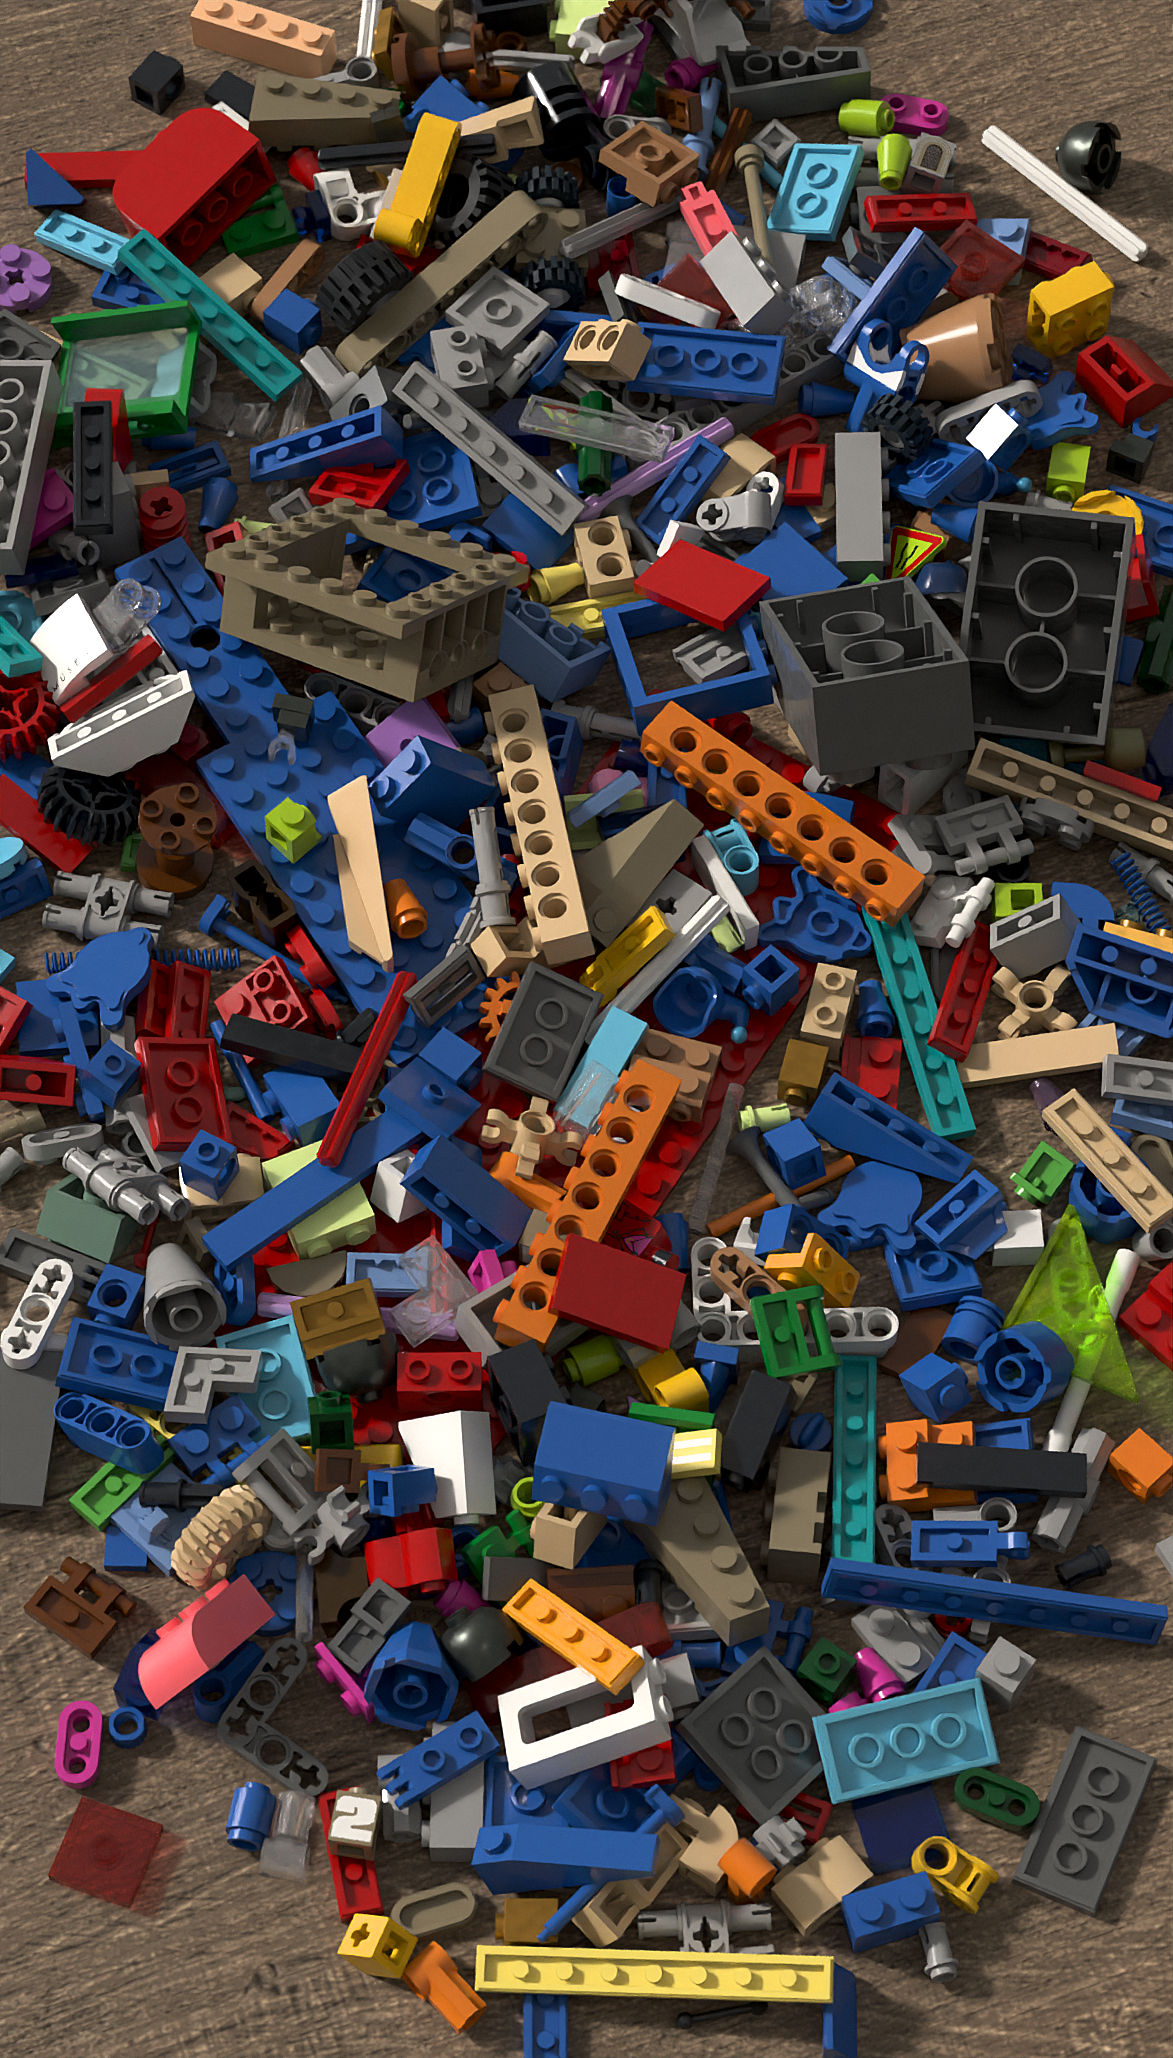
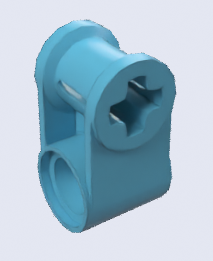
M736 818L732 819L730 825L711 832L708 829L700 831V836L704 835L708 838L742 896L755 892L759 884V857L748 838L746 830L740 825Z

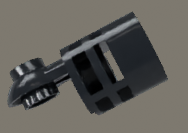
M560 61L547 62L534 67L516 83L512 92V101L514 103L530 96H535L544 143L538 145L542 155L552 162H564L580 157V166L583 174L592 186L598 191L606 189L609 180L616 176L617 173L600 163L599 156L601 149L612 141L602 136L603 122L596 113L577 76L568 64Z

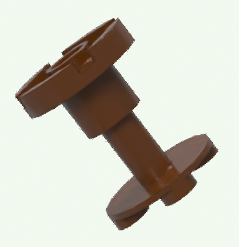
M474 21L472 24L471 48L445 52L442 45L421 48L413 32L395 34L393 37L397 42L392 43L391 47L393 74L396 86H404L406 93L399 95L405 105L415 104L426 91L427 84L433 83L440 75L447 80L448 73L475 69L479 85L485 93L492 92L493 88L501 86L500 71L497 65L494 66L493 52L497 51L496 35L494 30L487 31L484 23L481 21Z
M182 783L180 785L160 788L143 799L139 809L138 825L143 837L137 848L135 863L139 881L147 889L174 893V900L191 898L204 890L209 883L214 866V854L210 841L216 834L218 817L211 801L203 793L199 792V789L192 783Z

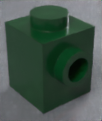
M323 1391L318 1393L316 1397H307L309 1439L312 1455L316 1454V1449L354 1450L353 1412L349 1394L342 1395L338 1391Z

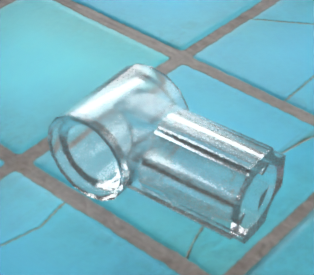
M293 1790L278 1793L270 1836L265 1837L261 1851L260 1876L301 1883L305 1881L310 1856V1843H308L316 1806L314 1797L308 1796L304 1792Z

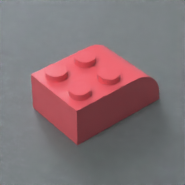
M245 1574L231 1584L225 1578L205 1593L209 1599L208 1602L202 1595L178 1614L183 1620L182 1622L175 1616L156 1631L161 1639L143 1653L138 1668L142 1689L156 1710L210 1670L276 1615Z

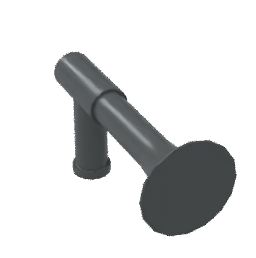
M628 494L610 502L601 512L600 519L618 515L621 528L623 530L628 529L631 541L646 559L638 561L635 566L636 574L641 576L660 556L657 555L658 551L632 517L630 505L633 497Z
M751 1126L742 1130L727 1144L726 1154H739L744 1157L775 1195V1199L781 1207L785 1204H797L804 1207L808 1213L809 1210L833 1203L834 1195L828 1187L821 1188L819 1191L800 1198L796 1197L760 1150L758 1138L761 1134L760 1127Z

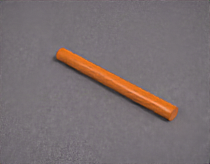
M846 1155L826 1165V1176L792 1190L798 1198L851 1172L856 1168L852 1157ZM771 1192L707 1223L705 1226L710 1237L716 1238L740 1226L745 1217L753 1220L763 1215L765 1211L775 1209L780 1205L776 1201L775 1195Z

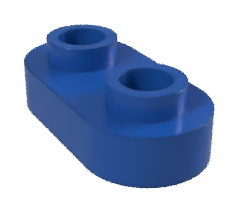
M253 1256L229 1272H226L217 1260L215 1262L214 1281L215 1287L222 1294L226 1304L225 1323L235 1327L245 1325L256 1312Z

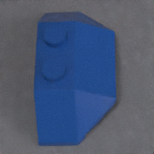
M1078 923L1065 962L1090 1014L1164 1039L1173 1037V953Z

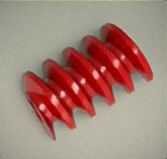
M163 486L151 488L145 492L139 499L140 508L138 512L145 554L182 536L188 547L191 548L186 505L181 494L171 487Z

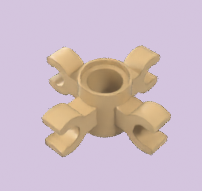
M1058 964L1049 973L1044 982L1032 980L1023 984L1014 973L1002 967L993 976V980L996 983L991 987V990L999 997L1008 999L1016 1005L1013 1014L1007 1016L998 1026L1001 1032L996 1039L1018 1038L1024 1030L1038 1031L1046 1028L1051 1033L1074 1029L1078 1022L1069 1014L1060 1012L1052 1006L1053 1000L1064 993L1069 987L1070 983L1067 979L1071 976L1070 971L1061 964ZM1036 1003L1042 1007L1035 1009L1026 1004Z
M533 1096L530 1109L520 1115L519 1121L509 1119L504 1112L497 1109H489L486 1123L497 1127L493 1128L483 1125L481 1139L492 1144L502 1141L510 1143L509 1152L519 1156L515 1172L516 1176L531 1180L534 1166L543 1161L545 1154L555 1156L561 1164L575 1166L577 1152L567 1148L581 1150L583 1136L571 1131L562 1134L554 1132L555 1123L546 1114L548 1100Z

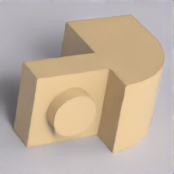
M672 1794L670 1798L685 1814V1818L681 1823L673 1828L692 1841L679 1859V1874L713 1897H716L728 1880V1876L718 1867V1862L725 1852L738 1841L735 1822L728 1811L720 1804L717 1805L710 1817H707L704 1808L690 1798L681 1800Z

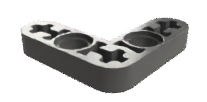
M284 1637L277 1640L270 1647L225 1710L218 1723L217 1734L225 1747L296 1797L303 1800H312L317 1798V1795L323 1793L328 1783L326 1766L266 1723L300 1676L307 1662L305 1646L295 1638ZM292 1648L296 1651L294 1659L299 1664L296 1667L292 1664H288L285 1667L280 1678L287 1680L285 1685H282L274 1675L262 1670L267 1666L273 1673L280 1660V1656L276 1652L280 1650L286 1653ZM266 1682L273 1687L275 1697L269 1704L259 1705L251 1699L250 1689L255 1683ZM242 1701L251 1712L262 1715V1717L257 1721L251 1715L244 1728L248 1735L246 1737L238 1735L235 1739H232L228 1736L230 1728L226 1723L229 1720L234 1723L239 1721L245 1709L237 1707ZM276 1742L280 1744L285 1751L284 1761L276 1766L266 1764L260 1756V1750L266 1743ZM293 1754L301 1758L296 1762L295 1767L305 1773L311 1768L318 1772L315 1779L320 1785L317 1788L313 1785H309L306 1790L299 1786L301 1777L292 1770L288 1778L280 1774L289 1766Z

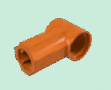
M503 1152L488 1172L506 1189L518 1196L531 1210L535 1208L548 1213L555 1199L563 1201L567 1194V1191L535 1173H533L531 1180L516 1176L515 1172L519 1156L511 1152Z
M746 1837L734 1843L718 1862V1867L728 1876L727 1896L736 1905L757 1904L765 1895V1886L777 1872L776 1867Z
M433 1941L407 1963L401 1977L417 1997L422 2001L428 2000L452 2028L460 2034L465 2030H469L480 2020L481 2016L487 2011V2005L458 1974L459 1970L447 1952Z

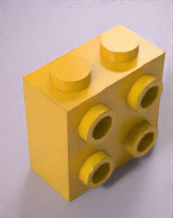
M1092 261L1082 267L1076 266L1066 274L1051 281H1043L1031 290L1025 335L1044 361L1057 355H1065L1074 347L1087 341H1095L1107 332L1109 316L1111 315L1112 296L1115 290L1110 275L1107 272H1102L1096 262Z

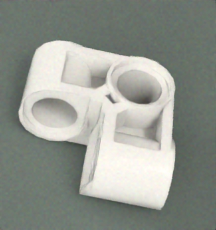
M349 168L333 169L314 174L313 180L316 195L323 208L332 236L341 241H350L360 238L361 234L370 235L386 190L358 194L357 189L354 188ZM349 215L354 219V222L346 224L337 217Z

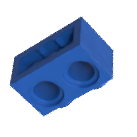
M785 1204L782 1207L764 1212L754 1256L766 1262L769 1254L801 1253L807 1234L817 1233L846 1260L850 1240L836 1232L832 1225L821 1222L808 1214L804 1207L797 1204Z

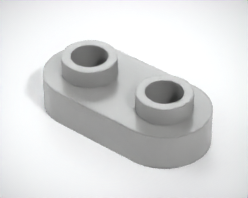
M80 1123L47 1129L34 1134H28L21 1140L25 1159L34 1161L36 1165L51 1164L58 1158L64 1157L67 1151L74 1147L76 1149L80 1147L87 1154L93 1156L97 1149L105 1143L102 1126L98 1123Z

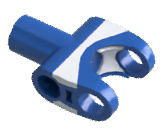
M880 318L869 321L863 327L844 367L846 380L860 388L845 428L850 432H863L865 429L861 425L863 416L884 394L892 393L894 397L900 395L903 397V402L909 400L914 403L928 367L929 350L924 344L916 340L906 343L901 348L899 354L896 353L892 359V327ZM881 328L878 337L872 341L874 333ZM918 350L917 358L910 364L911 356Z

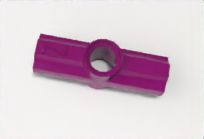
M646 20L635 25L643 34V39L633 49L605 63L601 77L602 86L594 105L595 111L601 118L603 125L613 115H625L631 95L636 93L645 63L643 60L654 30V26Z

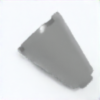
M166 1243L153 1249L147 1259L143 1322L152 1342L157 1345V1342L168 1346L169 1350L178 1352L179 1346L202 1347L210 1343L215 1338L214 1332L221 1324L223 1327L226 1322V1304L222 1294L186 1250L178 1244Z

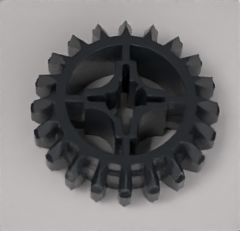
M54 764L53 767L47 769V772L42 777L36 801L39 805L38 812L44 815L45 823L54 824L55 833H65L67 840L71 838L80 840L82 846L86 842H90L98 848L103 842L107 846L112 847L116 841L124 843L126 837L132 835L133 830L137 828L142 792L135 789V781L125 779V771L117 772L107 777L55 766Z

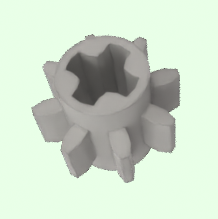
M508 1453L501 1460L492 1455L495 1504L497 1501H500L503 1505H510L511 1491L522 1480L525 1472L520 1468L521 1464Z
M777 1815L763 1824L753 1834V1837L759 1843L755 1847L771 1863L775 1864L780 1871L794 1863L806 1851L800 1842L805 1839L804 1836L807 1833L794 1817L785 1823Z

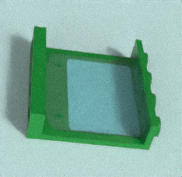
M174 300L169 303L138 305L121 309H104L98 312L72 313L66 316L52 317L51 324L63 340L58 368V376L63 385L50 449L73 447V402H84L87 388L124 389L131 440L186 433L202 328V320L189 300Z

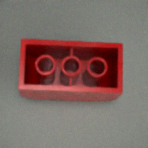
M196 108L178 116L169 126L160 131L140 154L131 159L129 165L122 170L115 180L113 199L131 239L145 228L188 268L277 180L260 139L219 110Z

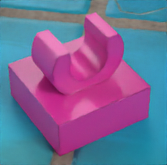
M490 1249L479 1251L467 1272L476 1296L517 1272L518 1269L515 1261L499 1263L496 1250Z

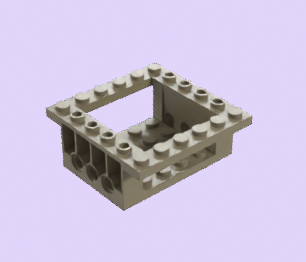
M335 498L333 502L313 507L311 511L291 516L289 520L269 525L265 530L255 534H247L243 539L233 543H226L223 547L206 553L205 568L225 575L220 622L221 632L412 703L498 661L507 590L527 582L530 566L516 562L513 556L484 551L483 547L476 543H461L451 539V536L445 532L424 530L419 528V524L414 521L390 518L385 511L356 506L355 501L348 498ZM347 533L355 534L459 571V573H453L446 579L431 583L430 586L417 592H411L408 596L395 602L386 603L377 600L376 593L372 591H353L344 588L341 576Z

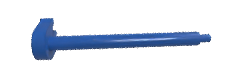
M216 895L199 922V931L209 937L218 931L266 961L273 955H276L283 959L292 977L312 987L299 969L302 967L301 965L226 921L225 919L231 913V910H229L231 903L222 895ZM320 984L316 985L330 1000L334 1002L338 1000L344 1005L349 1003L350 999L341 994L342 990L336 986L330 985L324 990Z
M657 1784L644 1794L646 1798L644 1801L656 1812L635 1833L656 1834L666 1822L673 1827H677L685 1818V1814L680 1807ZM608 1882L583 1885L544 1924L545 1929L537 1936V1939L544 1943L551 1935L555 1936Z

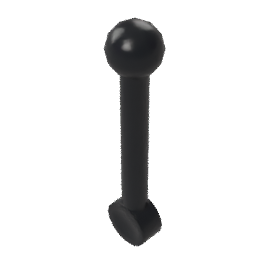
M751 2001L748 2004L692 2015L688 2012H682L677 2016L676 2023L681 2029L687 2030L694 2023L749 2012L756 2016H761L766 2013L768 2002Z

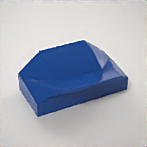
M975 1169L914 1223L918 1231L940 1250L955 1251L975 1260L1008 1232L1002 1212V1193Z

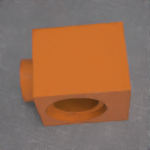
M1139 1427L1110 1454L1107 1472L1144 1505L1153 1495L1157 1498L1162 1497L1173 1485V1457Z

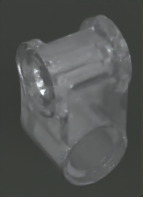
M127 578L117 583L102 603L91 611L113 654L127 649L138 633L157 615L161 606V597L154 588L142 586L137 580ZM128 589L133 592L130 594L128 592H125V590ZM141 605L147 607L148 610H144V609L140 608Z

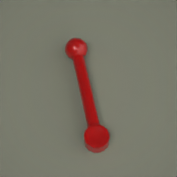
M160 1210L157 1218L148 1225L141 1252L134 1256V1265L138 1270L147 1269L148 1253L161 1213Z

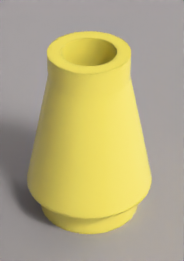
M578 563L535 569L529 577L531 586L527 589V593L532 602H540L548 606L576 586L584 583L583 570Z

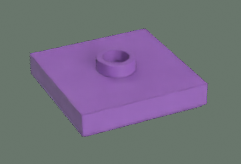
M426 697L414 703L406 701L363 737L384 768L417 735L455 750L461 747Z

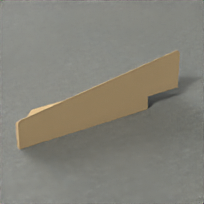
M530 96L460 121L462 124L461 136L485 133L495 135L497 143L496 153L494 155L476 156L489 164L507 160L509 156L508 149L536 146L544 143L535 96ZM405 163L366 166V169L371 173L376 170L388 176L394 168H402L405 166Z
M363 775L327 796L328 806L338 834L333 835L334 851L349 947L360 955L364 952L382 964L384 971L392 973L394 972L391 938L367 777Z

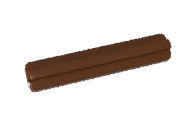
M740 107L733 111L703 184L707 192L714 190L719 199L735 164V152L742 146L753 120L752 113Z

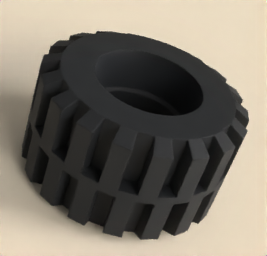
M458 154L456 159L453 158L428 235L451 247L505 198L517 191L513 188L514 181L504 171L474 155Z
M376 240L357 248L332 269L323 281L315 302L332 323L348 337L414 279V274L383 241Z

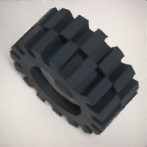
M888 393L887 395H882L863 416L861 425L865 428L863 432H880L881 447H888L889 459L894 460L896 458L899 464L906 462L908 465L914 462L933 440V427L927 426L930 423L927 417L922 418L921 414L923 412L919 408L915 410L912 407L913 403L911 401L903 402L902 396L896 395L894 397L892 393Z

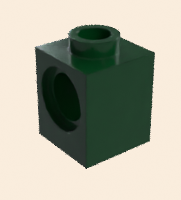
M821 1636L797 1669L796 1681L813 1700L829 1709L841 1699L855 1679L857 1659Z

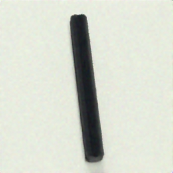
M485 133L461 136L454 158L458 154H466L467 156L469 154L474 156L494 155L497 149L495 135ZM413 140L321 148L318 152V164L321 170L406 163Z

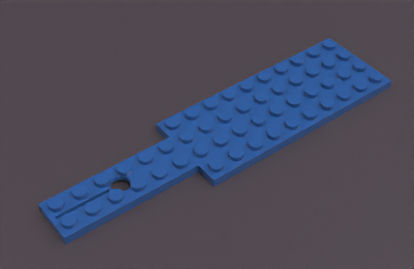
M182 536L115 569V578L177 671L187 670L191 678L195 698L227 744L196 760L198 771L259 863L269 872L275 887L284 891L292 900L298 922L337 978V981L359 1014L366 1008H372L380 1014L398 972L402 970L408 973L413 972L417 975L416 979L420 981L446 958L451 944L455 942L454 938L466 913L471 910L469 907L473 898L460 878L449 867L404 843L403 840L410 826L380 816L369 793L383 888L386 883L393 879L405 880L408 887L428 912V926L421 935L415 938H400L397 933L391 930L386 905L394 961V972L392 973L384 971L382 964L364 952L360 955L349 947L333 844V835L338 834L328 806L327 796L363 775H366L367 784L369 785L385 768L331 690L313 699L315 719L307 743L278 737L277 722H274L272 704L275 693L289 694L255 644L220 631L223 597ZM201 629H211L219 634L220 644L214 650L207 652L200 647L194 648L190 642L191 637ZM287 797L294 803L304 805L310 810L316 819V831L322 836V840L294 864L266 839L265 816ZM474 952L471 953L486 979L429 1028L419 1024L417 1020L418 1015L412 1012L410 1003L387 1055L390 1061L398 1068H404L412 1062L443 1027L461 1037L479 1027V1021L487 1016L479 1012L478 1007L481 1002H489L483 995L487 988L496 990L494 983L499 977H487ZM469 970L464 976H462L457 982H455V986L461 980H463L468 974H470L471 971ZM524 974L519 975L520 980L522 979ZM509 976L501 977L508 983ZM516 991L506 994L499 1001L503 1002L504 999L513 1000ZM441 994L436 1000H434L429 1006H427L426 1010H428L433 1004H435L440 998H442L444 994Z

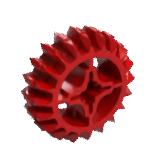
M0 670V759L3 762L6 761L8 755H15L20 761L22 753L26 751L35 756L37 751L36 745L47 747L48 736L56 734V724L60 723L61 719L60 709L52 698L53 692L48 691V681H43L41 671L8 678Z

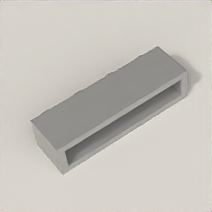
M880 432L835 433L837 569L848 578V581H864L871 573L882 581L883 566H891V544L883 543V534H890V511H882V502H889V479H882L881 470H888V447H881Z

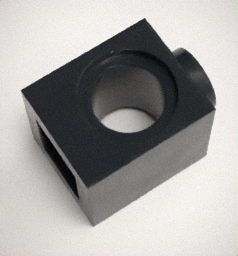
M153 50L129 76L132 101L161 116L186 89L183 65L175 58L165 56Z

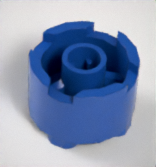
M1133 1152L1139 1158V1160L1150 1170L1147 1163L1135 1152ZM1080 1160L1077 1163L1071 1181L1068 1197V1208L1072 1219L1077 1220L1083 1226L1085 1234L1093 1237L1097 1243L1108 1245L1114 1241H1121L1133 1236L1141 1226Z
M1029 1321L992 1334L981 1343L974 1358V1362L978 1361L977 1371L980 1379L976 1382L978 1390L989 1404L1002 1412L1008 1410L1017 1413L1028 1412L1053 1401L1063 1393L1070 1380V1373L1075 1368L1074 1357L1067 1350L1059 1335L1040 1321Z

